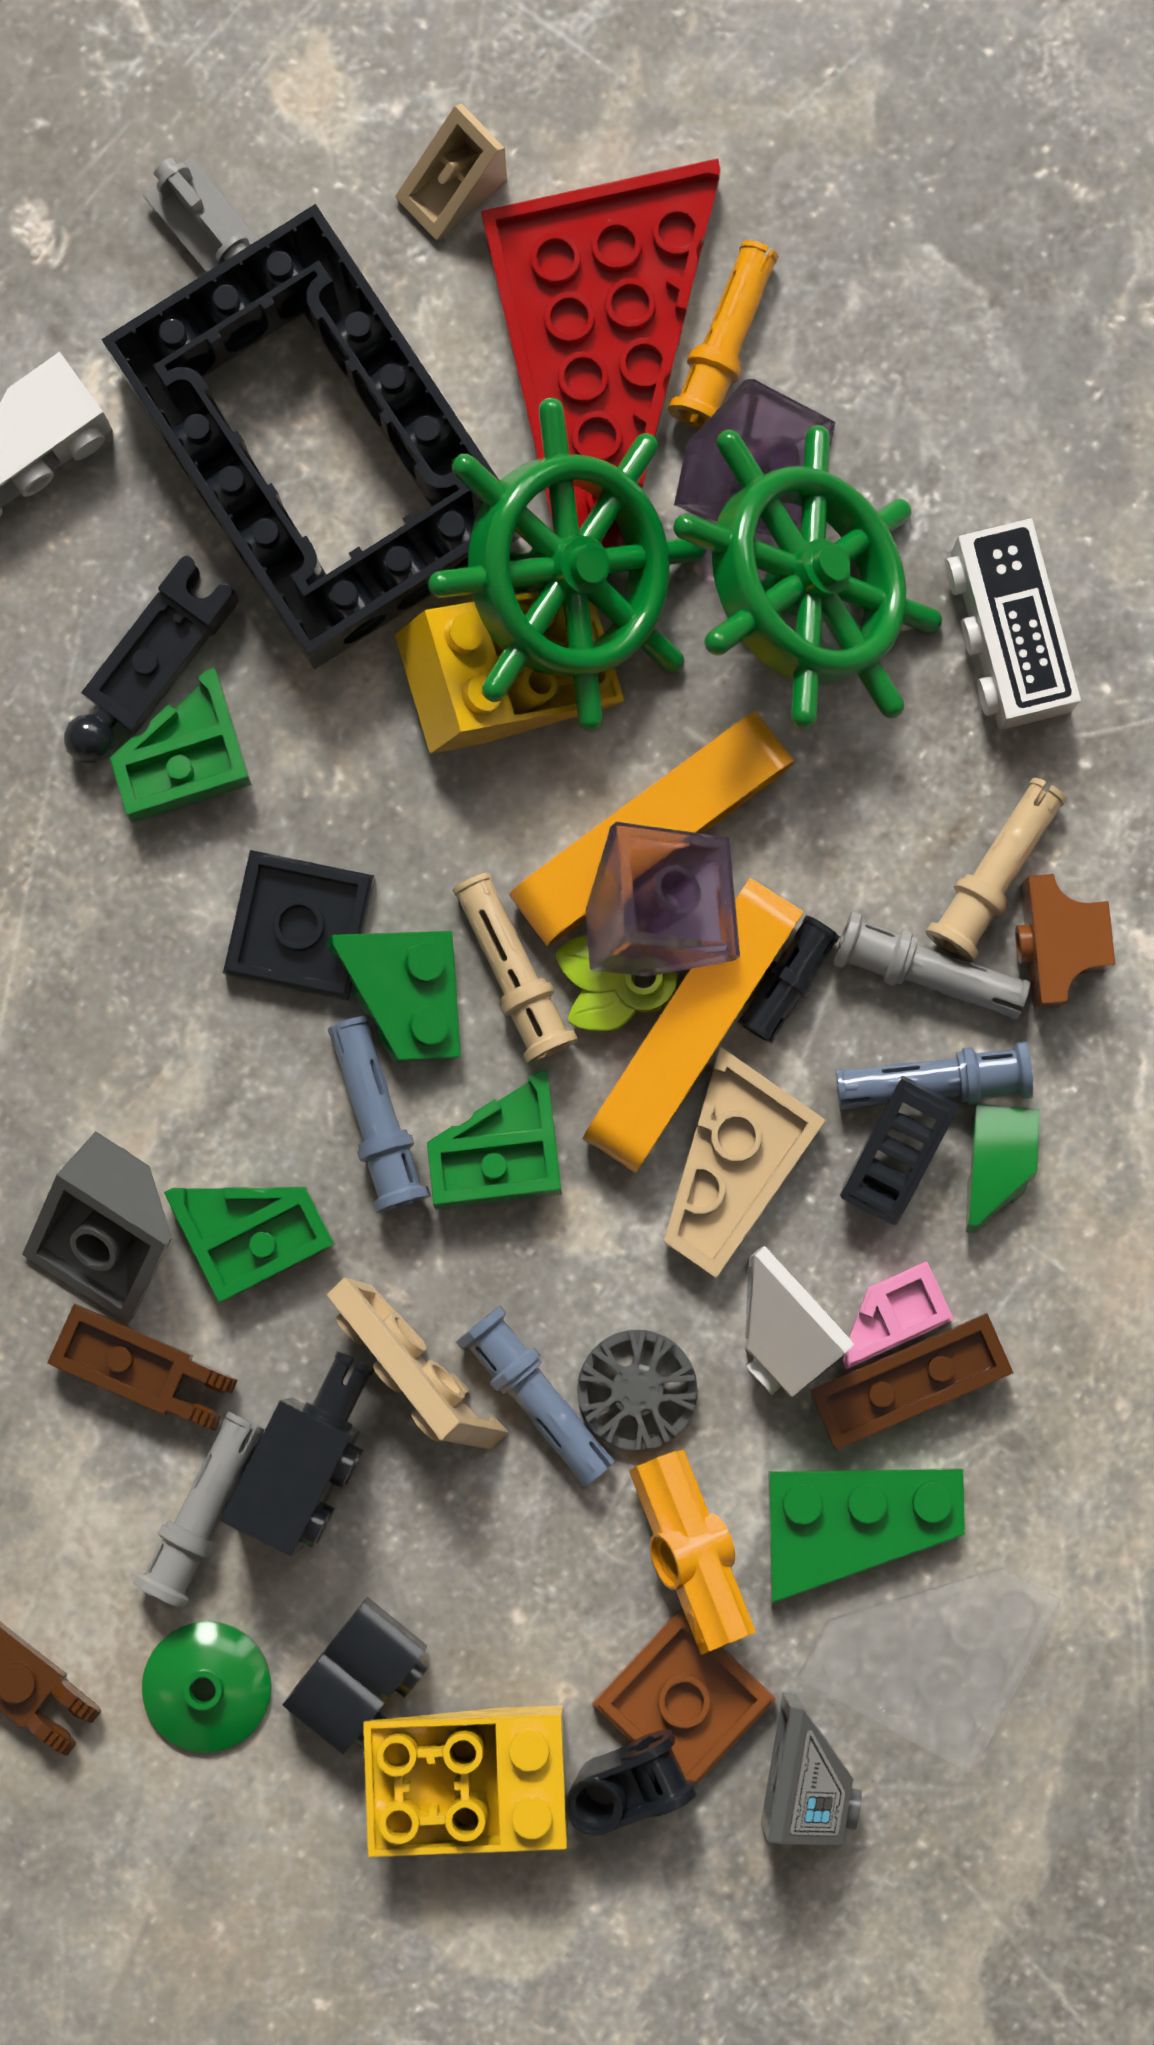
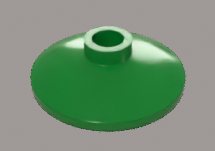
M215 1621L187 1624L167 1635L155 1647L148 1658L142 1678L143 1703L154 1727L171 1743L193 1752H218L242 1742L262 1721L271 1696L270 1670L261 1649L243 1631L231 1625ZM204 1677L213 1682L215 1686L213 1699L201 1701L194 1696L192 1685L195 1679Z

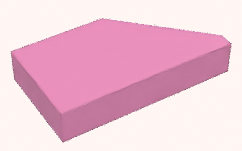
M927 1261L866 1289L849 1335L850 1340L855 1345L841 1357L844 1369L855 1366L954 1320Z

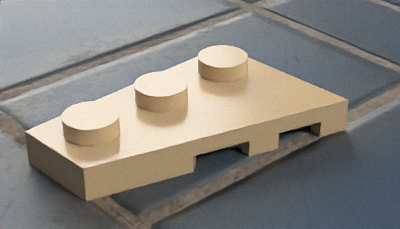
M720 1047L663 1239L665 1244L714 1278H717L826 1121L823 1117L722 1047Z
M344 1277L326 1294L340 1311L336 1316L338 1325L354 1342L359 1345L366 1344L378 1360L373 1365L377 1375L393 1391L397 1393L403 1392L416 1408L411 1413L414 1422L429 1438L436 1442L441 1440L492 1450L509 1433L494 1416L489 1420L480 1419L462 1401L469 1389L454 1373L449 1374L438 1363L432 1360L426 1362L421 1357L427 1350L424 1340L371 1284Z

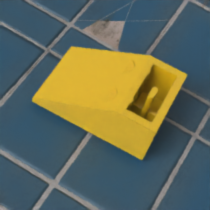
M537 591L515 595L524 615H526L539 593ZM588 600L593 641H595L604 634L596 606ZM474 602L424 610L395 634L430 754L485 744L578 716L573 676L546 675L528 669L525 666L507 695L501 701L491 702L485 699L482 695L483 682L503 650L488 633ZM562 604L543 636L557 645L569 648L564 606ZM615 668L598 673L602 709L624 702Z
M563 1705L491 1708L363 1722L368 1857L567 1849L568 1818L565 1811L567 1793Z

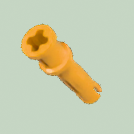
M753 240L741 242L734 267L704 342L695 346V349L690 350L687 358L690 370L679 397L671 398L668 406L669 413L686 425L705 431H717L721 427L723 417L719 412L730 384L737 383L741 376V362L738 357L768 279L779 258L775 250H769L768 255L765 256L769 248L766 244Z

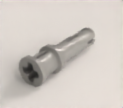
M853 911L850 913L842 932L833 963L834 966L840 968L850 964L882 975L884 983L891 986L895 984L901 985L906 980L959 1000L990 1009L1014 1020L1018 1019L1021 1013L1020 1006H1024L1030 988V981L1020 980L917 944V937L912 936L910 931L903 929L897 934L862 922L861 914Z
M230 1411L225 1416L226 1418L221 1426V1430L208 1456H206L175 1522L168 1520L166 1525L163 1524L158 1534L162 1540L145 1574H138L133 1582L142 1591L181 1609H185L189 1601L185 1593L202 1559H210L214 1551L212 1548L214 1542L209 1538L255 1446L265 1431L261 1426Z

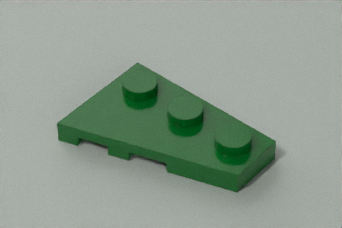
M963 1469L768 1471L770 1596L772 1603L965 1535Z

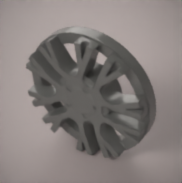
M647 1330L619 1332L600 1342L584 1361L577 1385L580 1410L589 1427L607 1443L618 1448L633 1451L650 1450L660 1447L679 1435L693 1415L698 1394L695 1371L684 1351L669 1338ZM630 1340L634 1358L630 1365L622 1366L616 1362L609 1348ZM644 1340L656 1343L649 1367L638 1364ZM667 1351L675 1356L682 1367L668 1377L660 1376L656 1372L657 1361ZM598 1358L619 1371L613 1381L593 1369ZM588 1382L606 1383L611 1388V1396L606 1401L589 1404L587 1394ZM687 1382V1393L663 1394L662 1383ZM671 1400L684 1407L680 1417L673 1426L659 1415L658 1406L662 1401ZM615 1402L622 1411L602 1426L596 1419V1416ZM651 1412L661 1435L654 1438H649L641 1417ZM627 1415L635 1417L638 1423L636 1440H629L614 1435L620 1419Z

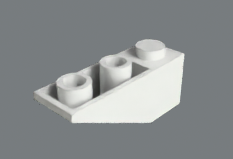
M60 352L10 386L0 402V516L3 513L1 508L20 494L25 497L31 496L46 487L54 477L53 471L71 458L82 460L97 451L105 441L104 435L112 430L104 412Z

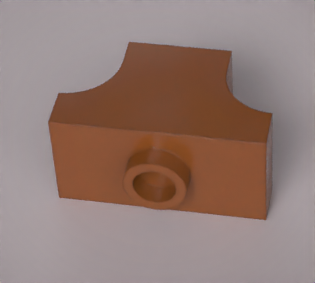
M1054 874L1028 876L1020 884L1024 925H1017L1015 928L1017 958L1020 964L1028 963L1033 1010L1058 1008L1068 1001V990L1076 976L1085 973L1106 972L1116 965L1109 901L1078 902L1069 898L1060 890Z

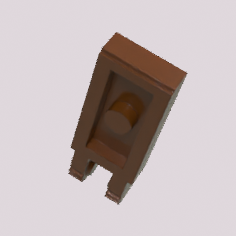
M73 1304L47 1362L51 1366L160 1414L167 1415L170 1412L215 1431L221 1416L215 1414L213 1409L176 1397L183 1378L187 1375L203 1382L210 1389L220 1393L228 1392L231 1394L238 1381L223 1372L192 1360L194 1355L78 1304Z
M0 1621V1711L22 1729L27 1726L37 1738L45 1742L54 1751L68 1756L75 1747L76 1741H74V1738L71 1737V1734L64 1727L56 1724L39 1709L51 1694L74 1716L89 1723L95 1721L101 1713V1709L90 1697L86 1696L64 1678L67 1674Z

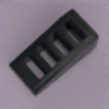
M902 1075L843 1184L840 1197L892 1225H897L951 1124L959 1104ZM905 1103L936 1119L932 1128L898 1112L902 1104ZM890 1127H893L922 1142L923 1145L918 1151L887 1135ZM878 1150L910 1166L907 1174L874 1158ZM867 1174L898 1190L897 1193L894 1194L865 1179V1175Z

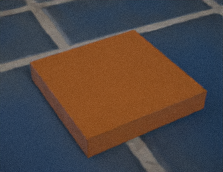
M680 1607L592 1701V1704L631 1742L659 1730H671L675 1738V1744L672 1746V1749L686 1780H693L697 1785L776 1698L724 1647L701 1655L683 1608Z

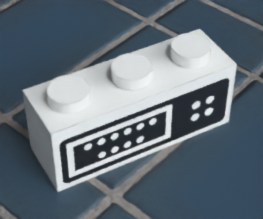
M1032 518L958 536L951 551L952 557L945 559V567L953 595L963 594L968 617L961 619L966 649L970 656L979 654L985 678L977 680V688L984 714L986 716L995 715L998 730L1000 731L1072 713L1080 703L1081 698Z

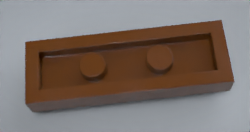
M984 1313L811 1388L809 1392L833 1448L838 1450L1014 1372L988 1313Z

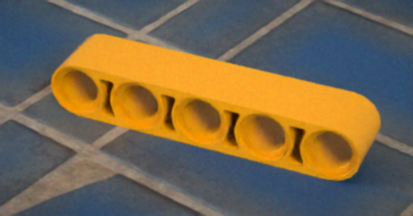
M755 711L731 726L524 879L510 892L509 897L545 945L549 946L570 933L778 779L793 766L795 760L760 714Z
M750 878L721 921L723 953L699 958L695 961L582 1137L583 1140L634 1173L639 1170L761 981L771 962L788 939L804 911L754 879Z

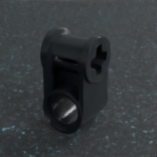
M666 1729L647 1734L627 1746L598 1757H593L585 1762L570 1787L565 1800L566 1815L573 1827L583 1834L592 1836L605 1835L645 1818L668 1814L693 1800L698 1794V1788L693 1780H686L672 1749V1746L675 1744L672 1731ZM596 1786L603 1788L610 1794L613 1803L606 1805L597 1803L588 1795L586 1787Z

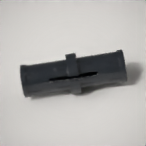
M806 915L779 960L771 962L765 972L768 977L743 1016L738 1020V1023L758 1038L772 1044L775 1036L800 997L806 999L814 988L810 984L811 980L834 944L840 939V936L824 923Z

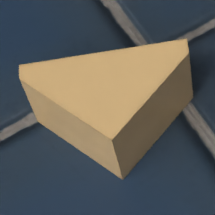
M462 103L455 105L395 195V198L436 241L442 239L507 180L505 148Z

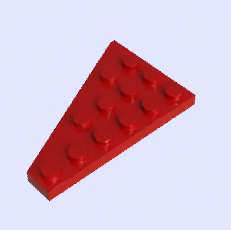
M718 158L481 211L484 232L537 459L544 458L539 405L544 399L549 397L558 399L563 405L570 455L591 456L618 467L635 438L640 434L648 433L656 438L720 181L721 168ZM648 467L645 470L642 477L640 478L639 482L637 483L642 489L644 487ZM574 486L580 528L596 503L597 498L589 492ZM547 487L544 489L553 527L549 489ZM615 520L601 541L604 548L625 546L623 535Z

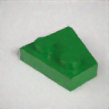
M215 668L206 670L197 678L200 684L174 708L168 704L150 721L148 729L142 735L132 737L110 757L125 812L131 823L252 785L222 684Z
M547 1070L537 1071L528 1077V1082L499 1101L493 1099L473 1112L472 1117L463 1124L451 1126L427 1142L435 1210L562 1195Z

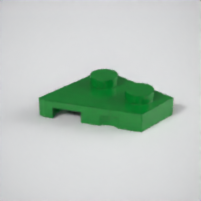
M452 931L331 935L327 938L329 951L333 958L338 957L356 989L353 992L365 1014L369 1015L378 1027V1037L392 1062L455 1060L461 1057Z
M307 1187L171 1188L164 1192L219 1303H223L336 1245Z

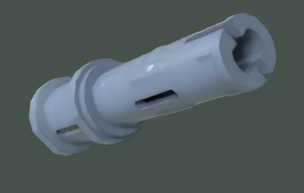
M359 1016L341 1021L327 1030L335 1047L345 1086L363 1138V1142L358 1145L359 1150L357 1154L361 1162H367L378 1197L373 1206L376 1213H382L415 1204L429 1198L431 1194L428 1186H422L418 1178L410 1148L415 1144L413 1137L408 1134L406 1129L401 1130L396 1118L386 1079L371 1037L368 1019L366 1016Z
M1026 1041L1016 1042L1014 1049L975 1053L972 1047L962 1048V1051L956 1052V1058L917 1063L908 1062L861 1069H836L840 1111L887 1104L902 1075L946 1098L960 1096L961 1102H967L968 1105L978 1104L981 1097L1019 1093L1022 1099L1033 1098L1032 1065Z
M498 1306L462 1335L456 1343L461 1349L469 1348L491 1375L490 1386L495 1392L499 1391L502 1395L506 1392L509 1393L584 1488L601 1476L615 1460L598 1443L575 1411L540 1371L538 1366L542 1363L539 1359L541 1355L535 1348L527 1349L503 1320L506 1315L505 1310Z

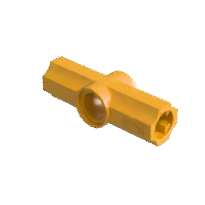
M684 1449L662 1455L629 1470L653 1532L649 1547L654 1569L666 1587L670 1590H676L700 1654H705L757 1633L731 1569L735 1562V1548L731 1534L719 1516L714 1513L709 1514Z

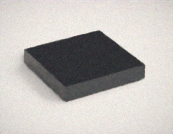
M250 850L223 974L349 1001L352 982L338 957L333 958L329 951L327 938L331 935L363 934L375 882L374 875Z

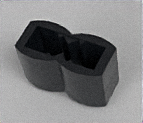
M367 1597L287 1696L282 1706L342 1755L353 1742L364 1749L363 1722L387 1719L379 1710L394 1691L403 1698L408 1695L428 1669V1666L419 1660L425 1653L428 1645Z

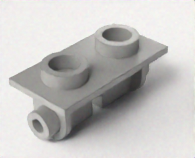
M192 157L179 164L173 158H168L156 167L153 174L158 179V182L145 192L143 197L206 273L259 240L258 236Z

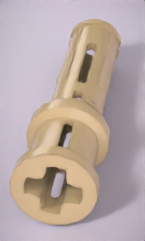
M1032 778L1028 784V789L973 875L966 874L963 878L958 879L953 887L957 893L940 921L938 923L931 922L925 931L927 937L941 949L969 962L975 960L979 953L976 948L978 941L994 917L1001 918L1007 909L1006 904L1008 900L1005 893L1059 808L1067 800L1066 796L1055 786L1052 785L1046 794V791L1043 789L1047 782L1042 779Z
M485 872L458 884L453 888V893L458 897L479 945L504 993V996L500 998L502 1003L500 1009L504 1016L512 1017L527 1048L523 1057L527 1065L533 1064L570 1047L578 1041L574 1030H566L551 999L555 992L551 982H547L545 978L538 979L517 936V932L491 882L492 878L488 872Z

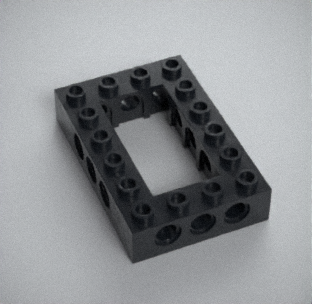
M316 204L101 339L121 376L314 670L432 595L428 588V580L432 574L443 570L468 567L470 537L483 501L455 476L452 470L453 461L461 454L471 455L495 478L498 479V477ZM303 313L431 505L430 509L417 517L412 512L402 518L403 526L366 550L362 551L359 546L349 552L350 560L328 574L320 565L315 549L308 537H302L292 522L273 484L270 483L268 485L259 472L239 432H233L219 410L210 388L202 378ZM515 531L511 543L521 538Z

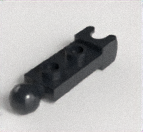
M184 556L176 563L159 585V592L82 690V695L96 705L97 708L92 714L77 716L67 725L64 732V745L73 759L82 763H94L106 757L113 746L114 734L112 728L117 722L135 734L211 635H215L235 609L238 603V594L226 583L218 585L208 597L196 598L192 596V590L200 578V571L192 557Z

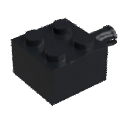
M339 1351L334 1356L335 1359L313 1404L310 1402L303 1403L292 1397L279 1400L220 1519L221 1522L289 1556H293L304 1545L313 1548L315 1543H319L335 1511V1508L325 1504L334 1485L342 1488L344 1484H348L364 1452L363 1449L354 1445L361 1431L353 1428V1424L348 1419L370 1375L373 1374L374 1368L362 1362H357L345 1385L343 1381L354 1358Z

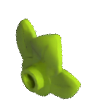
M611 911L606 918L603 936H578L563 944L555 953L563 973L575 986L583 989L568 1015V1022L582 1030L593 1032L618 1030L636 1012H654L665 1007L677 991L678 974L674 964L660 966L655 964L652 929L640 917L631 913ZM642 970H652L656 973L655 982L648 988H638L634 985L636 975Z

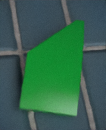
M984 1104L975 1105L972 1114L971 1173L967 1182V1233H976L984 1227L986 1220L1009 1202L1013 1203L1025 1193L1028 1183L1035 1178L1038 1164L1040 1109Z

